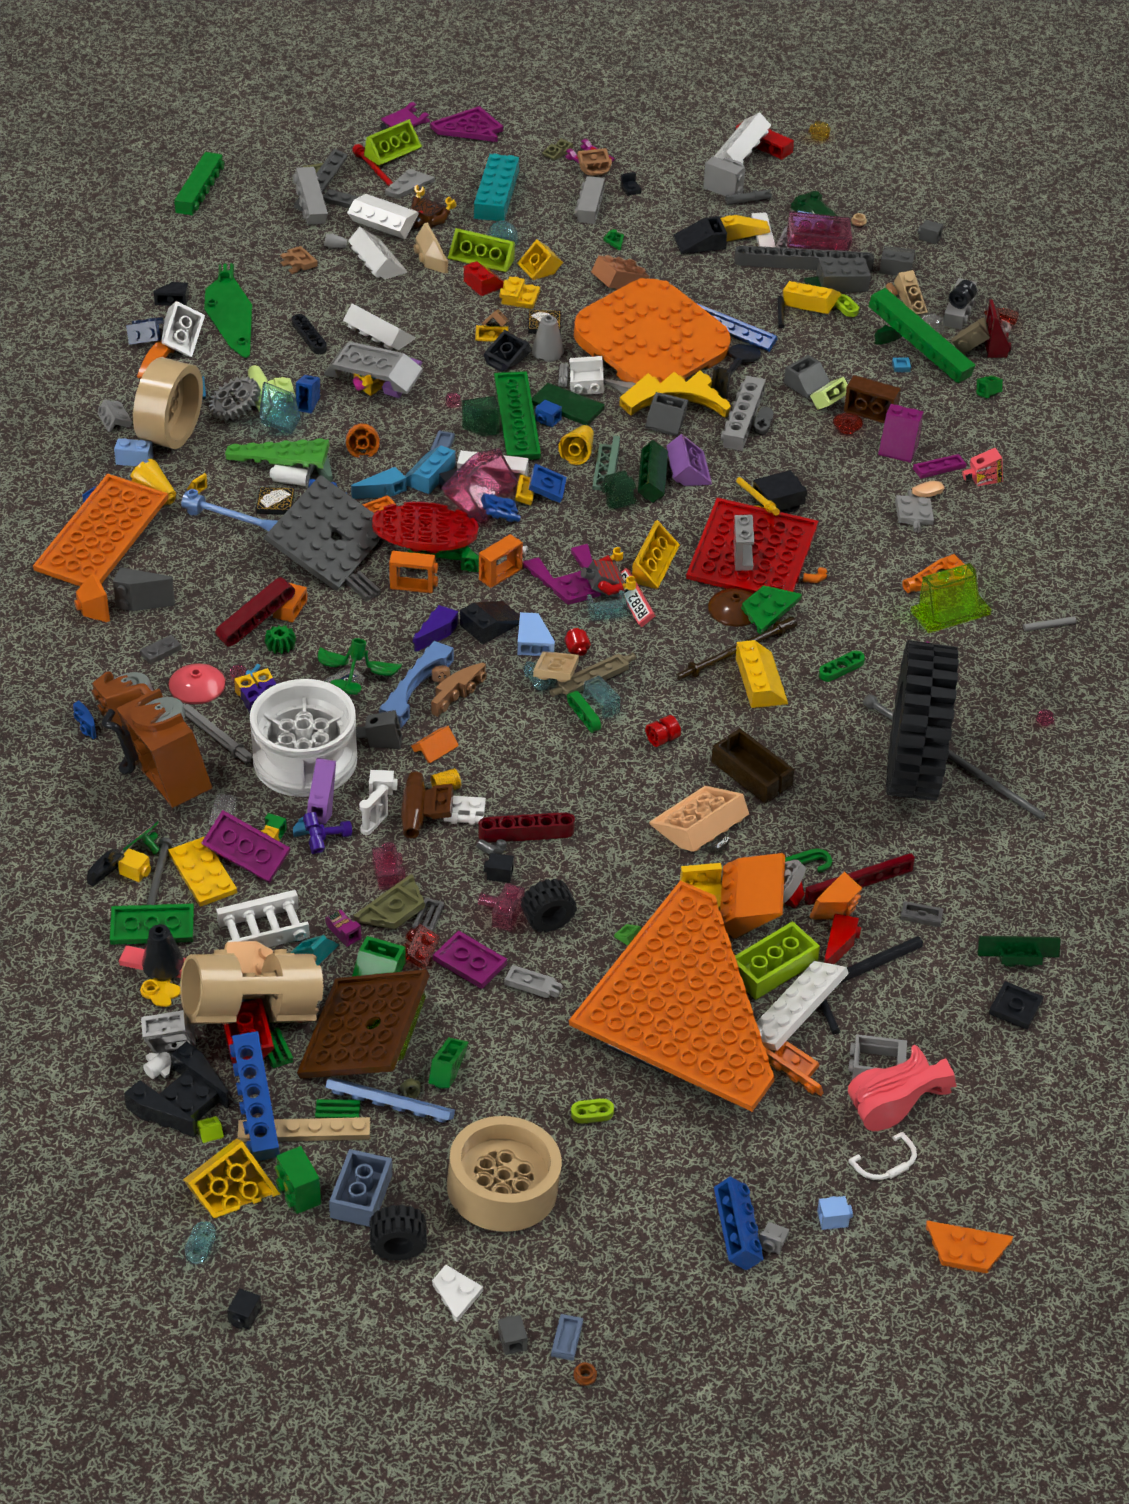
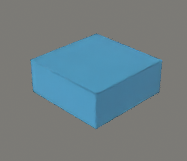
M909 357L892 358L894 372H911Z

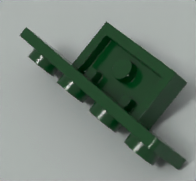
M979 936L977 954L978 956H998L1001 964L1009 967L1016 966V964L1035 967L1036 965H1043V957H1059L1061 939L1059 937Z

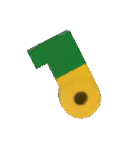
M268 813L265 817L264 830H261V832L280 841L287 830L286 818Z

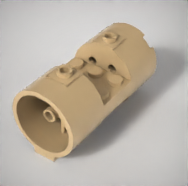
M225 949L214 950L213 954L188 955L182 967L180 980L181 1002L183 1010L188 1016V1024H229L237 1022L236 1015L240 1010L242 999L262 998L265 1013L269 1017V1023L317 1021L316 1014L319 1010L316 1006L318 1001H322L323 974L321 966L316 965L317 957L314 954L287 953V949L274 950L273 954L267 955L261 975H256L255 973H243L242 975L237 957L234 953H227Z

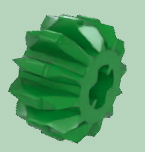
M278 625V627L272 626L271 630L266 631L264 640L268 651H273L274 654L280 652L282 655L284 651L289 653L290 649H294L296 635L292 628H287V625L283 627Z

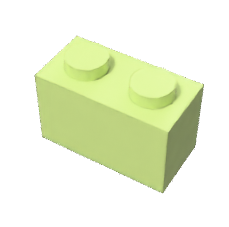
M844 377L836 379L811 394L810 397L818 410L844 397L848 384Z

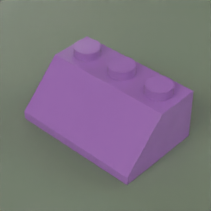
M680 434L666 446L671 463L670 467L673 472L672 477L677 483H681L684 486L712 484L705 454L702 449L683 434Z

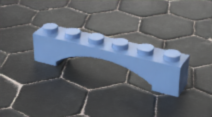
M433 641L425 649L422 657L417 659L414 667L409 669L403 681L399 682L396 690L390 693L388 700L385 704L381 705L379 713L396 710L400 728H402L410 718V706L407 702L412 692L422 681L432 675V669L435 666L445 665L449 667L454 661V648Z

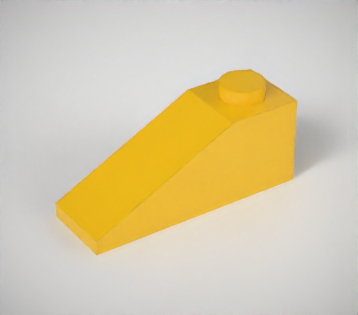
M729 215L720 218L727 232V241L770 233L768 222L739 215Z

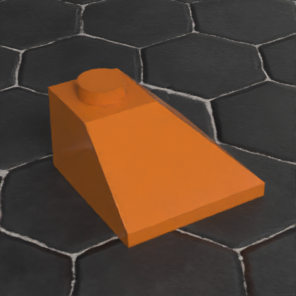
M91 573L76 591L77 600H74L75 607L85 617L109 622L107 594L96 573Z

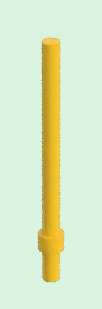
M741 477L736 479V482L759 501L766 511L774 515L780 513L775 503L770 500L768 501Z

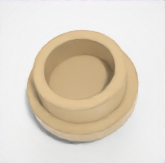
M857 213L854 214L851 222L855 226H864L867 223V219L864 214Z

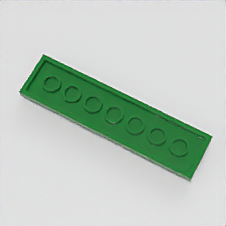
M527 371L494 373L506 456L528 458V460L541 459Z

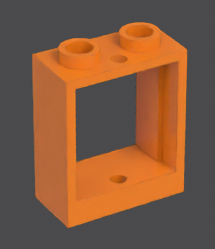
M510 534L479 553V580L492 588L522 570L523 542ZM507 554V560L496 566V560Z
M392 551L389 561L390 589L433 593L434 587L438 586V576H435V573L438 571V563L435 562V555ZM400 567L428 570V579L400 577Z

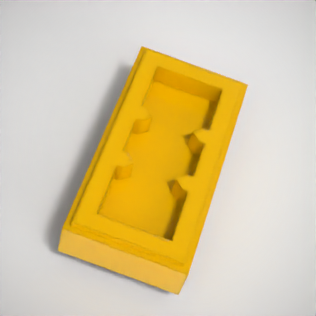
M519 476L514 501L528 505L532 504L534 492L528 490L531 477Z

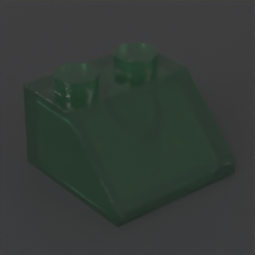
M495 396L462 400L463 429L480 436L499 434L500 407Z

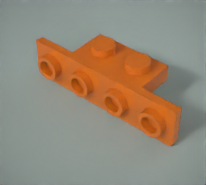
M788 1041L775 1053L765 1047L770 1065L774 1069L786 1072L789 1079L795 1083L798 1081L802 1083L804 1088L811 1094L817 1093L820 1096L824 1094L822 1086L810 1078L820 1066L819 1062Z

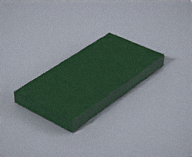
M548 382L532 397V404L534 406L541 404L544 400L562 406V417L587 426L605 407V404Z

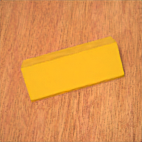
M658 520L654 522L632 568V575L635 577L638 585L654 589L659 588L680 546Z

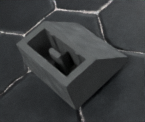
M810 355L785 368L784 384L807 399L810 398L811 394L830 382L821 362Z
M656 392L651 403L645 428L678 436L686 417L688 400Z

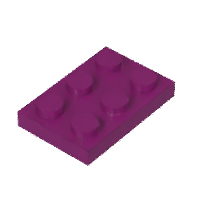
M459 930L433 954V961L480 989H483L507 965L505 957Z

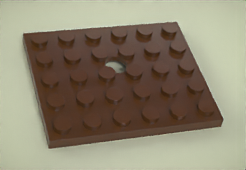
M427 969L335 978L297 1071L300 1079L394 1072L430 976ZM376 1019L381 1020L376 1028L367 1029V1026L373 1025Z

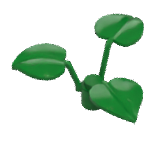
M360 638L352 639L346 656L329 652L322 647L319 648L317 656L321 664L329 667H339L340 665L348 664V658L351 655L353 661L348 681L335 679L330 682V684L337 686L346 694L351 695L361 692V685L351 682L356 661H360L365 657L367 668H371V672L384 676L394 675L401 668L402 663L369 661L368 650H365L367 642Z

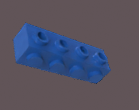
M730 1176L716 1185L714 1191L729 1262L744 1270H748L763 1261L762 1245L757 1232L758 1226L755 1223L754 1208L749 1195L750 1190L745 1183H741Z

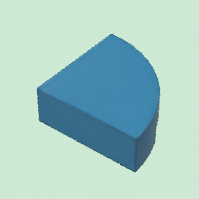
M303 817L298 819V822L293 826L294 837L310 834L305 829Z

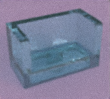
M619 590L618 600L596 603L593 602L591 594H587V609L591 621L626 617L627 601L623 590Z
M600 675L584 682L583 697L585 700L593 697L602 706V718L604 720L620 713L621 697Z

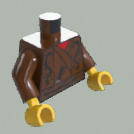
M416 185L414 188L416 197L414 196L411 210L417 211L419 214L413 226L419 228L424 223H428L430 228L436 225L444 224L451 212L450 209L456 207V201L452 200L451 197H447L445 200L447 206H444L427 198H420L425 194V189L422 186V189L419 191V186Z

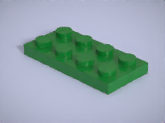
M194 904L111 906L110 945L145 944L149 930L159 924L165 925L170 929L176 943L193 942Z

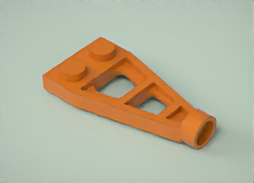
M953 554L939 559L915 576L904 579L902 586L907 593L963 584L973 580L975 574ZM944 569L951 578L942 579L936 572ZM929 576L933 581L925 582L923 578Z

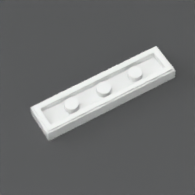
M752 213L751 218L767 221L770 228V233L756 235L758 246L776 247L767 213Z

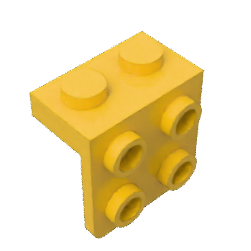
M721 863L681 866L680 881L715 895L718 908L720 909L722 888Z

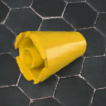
M582 425L561 438L558 444V451L563 459L565 458L569 461V464L581 465L590 458L594 436L592 428Z
M148 459L149 462H141L136 466L130 475L132 482L168 493L169 499L164 505H170L175 501L176 492L155 460Z

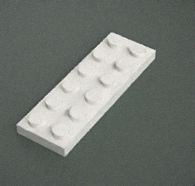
M813 961L757 1021L763 1046L767 1049L778 1051L849 974L847 967Z

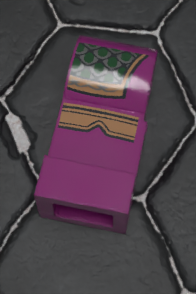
M339 909L325 918L327 927L346 947L361 939V925L356 921L353 922L342 910ZM350 934L354 935L352 939H349Z

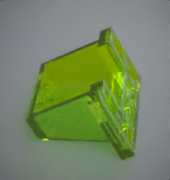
M971 563L924 576L919 604L911 606L910 611L924 629L931 633L991 615L992 610L979 595L976 569Z

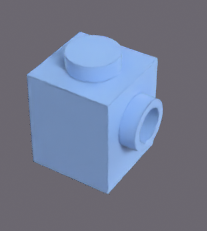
M845 1196L819 1199L817 1213L822 1230L848 1227L849 1219L853 1217L851 1205L847 1204Z

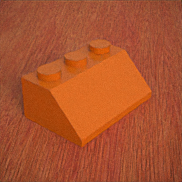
M843 872L816 899L809 917L811 919H834V914L850 916L859 903L862 887L848 874Z

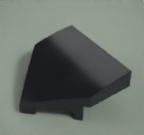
M118 849L107 851L88 870L87 883L92 887L118 868V861L124 858L125 855Z

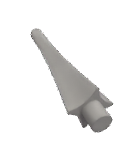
M604 378V383L623 393L636 384Z

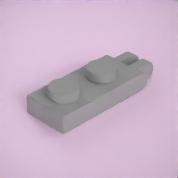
M515 965L511 966L505 978V985L545 998L549 996L558 997L563 988V985L558 983L553 977Z

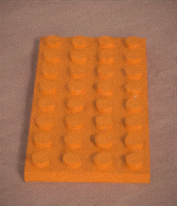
M107 474L33 565L34 571L77 586H81L91 573H96L102 584L169 499L168 493Z

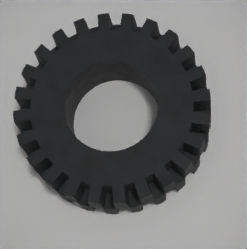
M907 640L900 666V675L898 677L895 708L892 716L893 723L889 740L890 746L886 773L887 795L937 801V798H939L946 770V760L949 754V740H951V726L955 712L954 703L957 694V670L959 665V652L956 646Z

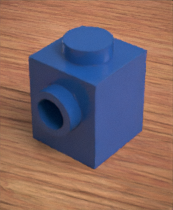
M544 400L535 408V421L549 427H554L561 420L562 406Z

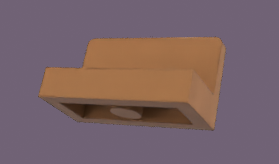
M498 309L481 324L485 326L495 319L503 327L510 321Z

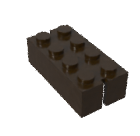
M740 728L728 735L727 739L724 738L712 746L711 762L765 804L778 796V792L781 794L793 786L795 769Z

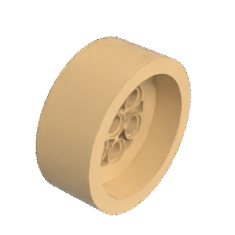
M159 357L153 360L146 368L138 385L133 407L134 430L140 440L152 441L153 444L178 449L191 436L200 414L203 398L202 375L195 365Z
M494 1116L475 1121L456 1136L451 1146L447 1176L448 1197L453 1207L462 1217L479 1227L501 1232L529 1228L542 1221L555 1205L562 1167L560 1150L554 1139L544 1129L530 1121L510 1116Z

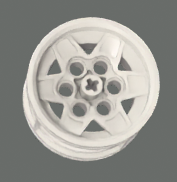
M295 679L270 687L253 703L250 711L253 765L258 778L267 787L289 796L309 797L317 758L336 761L334 790L342 786L352 776L357 765L356 714L352 700L343 690L333 684L320 680Z

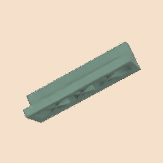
M613 436L612 445L599 444L592 490L613 491L620 449V436ZM602 450H611V452L605 454ZM605 459L608 460L609 463L605 465L601 462ZM605 470L607 474L602 475L599 472ZM602 480L606 483V485H597Z

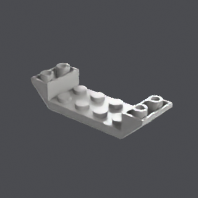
M349 341L337 353L324 372V375L339 378L343 371L363 376L371 375L372 378L390 381L393 391L408 394L424 370L404 353Z

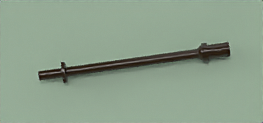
M791 616L781 622L777 621L773 624V628L746 641L755 640L760 642L775 634L781 636L785 634V631L797 627V622L791 623L796 621V619ZM737 645L698 664L692 661L689 662L687 669L676 674L677 679L681 680L690 675H693L695 678L698 677L700 670L736 654Z

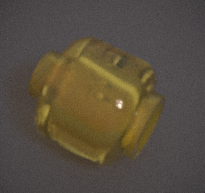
M816 120L814 124H810L808 133H811V139L825 141L829 137L831 128L828 123Z

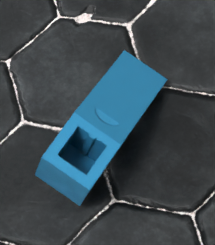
M396 467L351 485L353 499L378 498L387 495L392 497L407 491L406 477Z

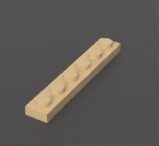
M370 1117L274 1119L278 1142L370 1140ZM239 1120L238 1139L243 1142L250 1141L249 1134L245 1135L243 1122L247 1120ZM259 1133V1134H257L256 1136H257V1137H263V1136H265L266 1134H264V1133Z

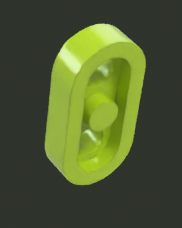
M841 294L835 306L847 317L857 316L859 306L849 296Z
M608 1099L578 1101L571 1107V1118L581 1124L608 1121L614 1115V1104Z

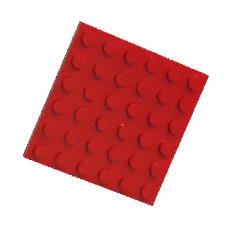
M716 498L687 571L686 579L726 589H743L752 594L763 585L794 592L816 533L818 521L783 512L774 515L761 507ZM735 515L753 516V570L735 571Z

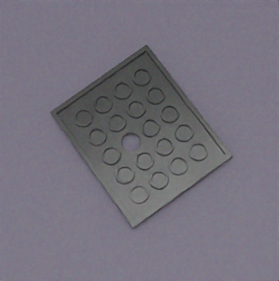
M320 475L265 535L264 540L337 591L345 582V577H349L382 538L372 528L374 513ZM331 532L339 533L342 536V540H333Z

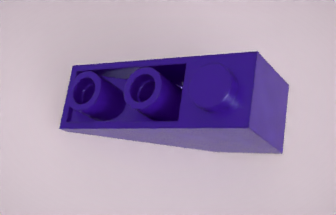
M438 605L435 611L430 613L429 619L422 624L420 631L415 633L412 641L414 651L417 652L430 646L433 641L438 642L450 636L458 626V611Z

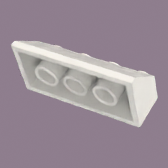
M760 112L745 119L714 157L722 160L730 158L743 164V159L752 153L751 149L760 143V138L767 135L771 124Z
M368 194L354 199L347 212L354 222L402 239L407 238L419 214L417 211Z
M359 227L349 239V243L352 245L351 249L359 254L358 257L365 262V265L372 270V274L377 278L388 279L408 272L379 238L362 227Z
M351 304L343 320L348 323L347 327L354 331L358 328L360 334L367 338L371 335V340L379 344L381 341L384 342L383 346L390 350L393 348L400 350L416 338L354 304Z

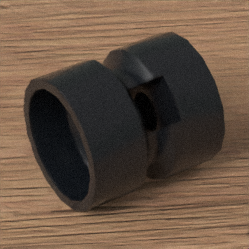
M962 280L949 294V302L955 308H965L976 296L977 287L972 281Z

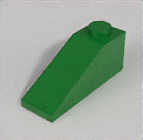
M448 1037L432 1059L429 1084H433L440 1089L450 1088L455 1081L469 1044L468 1041Z

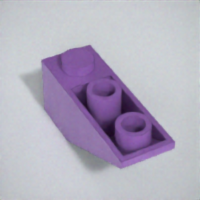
M321 758L316 759L307 813L316 812L318 822L326 824L332 816L336 761Z

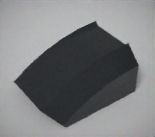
M504 329L485 351L484 358L487 365L503 372L522 361L532 349L529 342L523 341Z

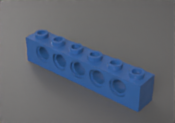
M258 1031L232 1036L233 1044L229 1046L231 1058L236 1057L237 1063L233 1064L234 1075L240 1078V1082L236 1083L238 1096H243V1102H239L241 1115L246 1114L247 1121L243 1122L244 1133L250 1136V1141H246L247 1148L253 1154L256 1161L276 1158L280 1151ZM245 1056H251L248 1060L243 1059ZM249 1075H254V1076H255V1077L252 1078V1079H247V1078H246V1077L249 1076ZM253 1094L259 1095L256 1098H250ZM255 1114H262L258 1118L253 1117ZM259 1133H264V1134H266V1135L263 1136V1137H257V1136H256V1135L259 1134Z

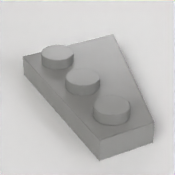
M408 169L385 190V195L399 199L412 193L416 185L421 189L425 184L435 182V177L414 169Z

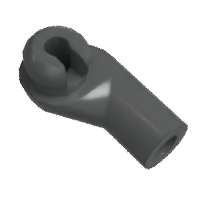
M482 839L477 843V848L489 855L490 853H504L507 842L502 839L497 840L496 844L493 845Z

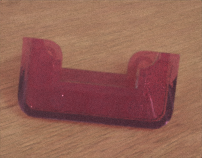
M500 448L472 455L443 485L442 491L455 505L467 513L470 518H474L477 522L482 523L488 519L487 510L483 508L481 501L483 493L496 496L502 493L509 494L514 490L518 481Z

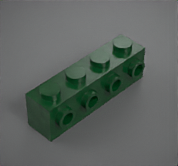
M651 440L641 449L638 493L652 503L661 499L665 494L668 450L654 440Z

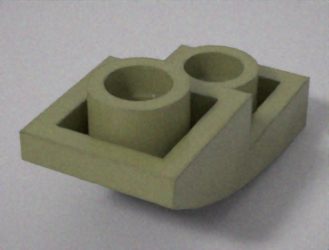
M561 138L555 145L550 144L542 152V155L552 160H557L567 153V149L574 148L573 143Z

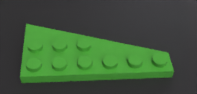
M322 438L312 441L302 439L296 442L232 444L227 447L225 456L226 460L247 461L254 459L257 463H261L262 460H268L269 464L294 466L300 463L303 464V467L317 465V468L323 469L330 444L329 439L324 440Z

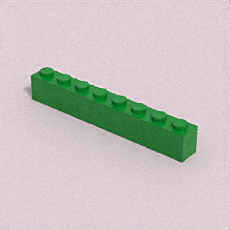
M884 288L872 294L868 307L950 378L960 383L972 376L975 364L888 289Z

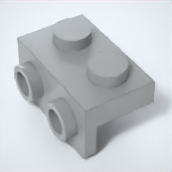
M104 399L98 408V415L107 431L112 432L115 424L131 427L133 422L121 402Z

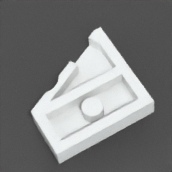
M447 1265L432 1280L433 1287L441 1295L443 1303L449 1308L456 1322L459 1321L483 1292V1286Z

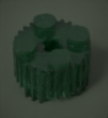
M626 470L605 476L604 482L601 483V490L606 495V504L609 509H617L637 502L633 492L636 489L634 478L632 476L629 477Z

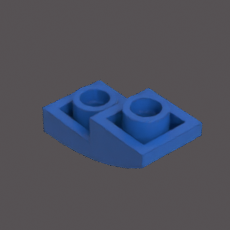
M80 701L73 704V715L80 722L81 732L95 739V724L90 711Z

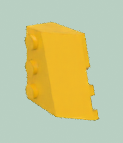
M237 1138L183 1179L194 1196L213 1218L239 1210L240 1206L251 1202L253 1204L258 1203L267 1196L272 1195L274 1197L280 1195L243 1141Z

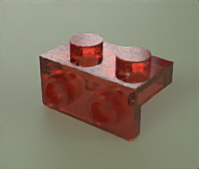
M419 924L415 929L411 928L405 936L407 941L402 946L405 947L406 959L419 968L425 969L440 936Z

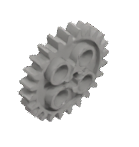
M244 376L241 379L236 377L235 381L230 379L228 384L225 382L223 387L219 386V391H214L215 395L211 396L212 400L209 401L210 411L216 419L219 418L221 421L223 419L227 421L229 418L233 420L235 416L240 418V414L243 413L245 415L246 410L251 411L250 407L255 406V402L259 401L258 397L261 396L260 386L253 378L250 379L249 376L246 379ZM230 392L234 393L240 403L239 405L236 404Z

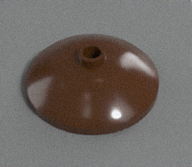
M737 588L719 591L710 598L708 611L712 618L721 624L732 627L750 625L752 623L741 607L742 603L753 594Z

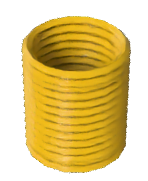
M453 768L431 775L432 788L436 785L452 784L454 790L460 789L461 779L458 771Z

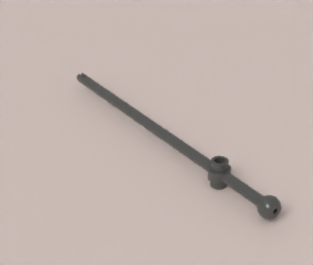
M869 694L864 698L863 704L866 708H874L892 720L893 712L878 703L876 696ZM949 750V759L1039 819L1045 818L1043 811Z

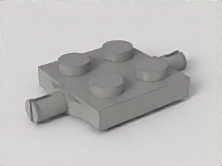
M911 490L908 491V496L896 495L895 504L899 523L913 525L915 533L916 531L917 533L921 532V525H933L934 517L930 498L915 497Z

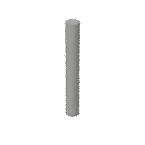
M1076 617L1023 624L1024 631L1075 624Z

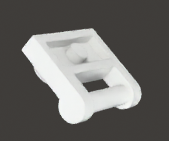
M383 786L373 791L367 800L360 802V810L362 811V825L360 829L362 834H371L388 816L387 788Z

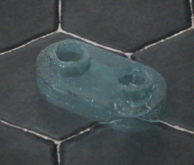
M527 661L523 667L524 675L532 681L536 689L547 690L551 680H541L538 677H533L536 664Z
M203 1221L194 1226L185 1246V1256L190 1263L198 1264L207 1259L216 1238L215 1226L212 1223Z

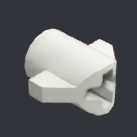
M162 1052L146 1055L148 1062L143 1065L145 1073L152 1079L160 1074L167 1078L171 1066L170 1054Z

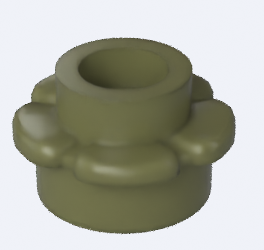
M410 1078L400 1085V1091H402V1095L405 1097L416 1098L420 1094L421 1084L418 1080L415 1081L413 1078Z

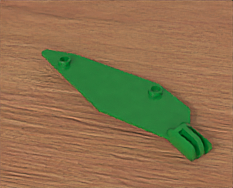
M227 263L223 264V271L220 264L218 279L205 289L204 310L229 347L243 358H248L251 348L252 303L234 279V264L230 263V271Z

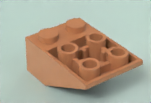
M598 255L591 271L606 286L620 289L639 278L647 279L650 277L644 268L636 265L634 260H624L621 257L613 258L609 255Z

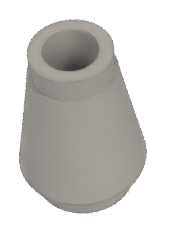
M326 233L324 246L328 248H346L348 239L333 233Z

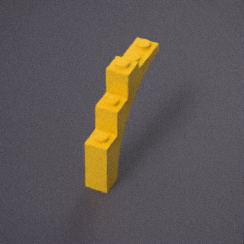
M701 370L687 382H685L681 375L673 372L663 382L659 383L656 377H652L648 373L626 391L619 401V406L629 415H633L640 409L651 405L656 392L704 405L725 418L731 410L730 403L726 399L721 398L714 388L711 389L712 380L710 376L704 374Z

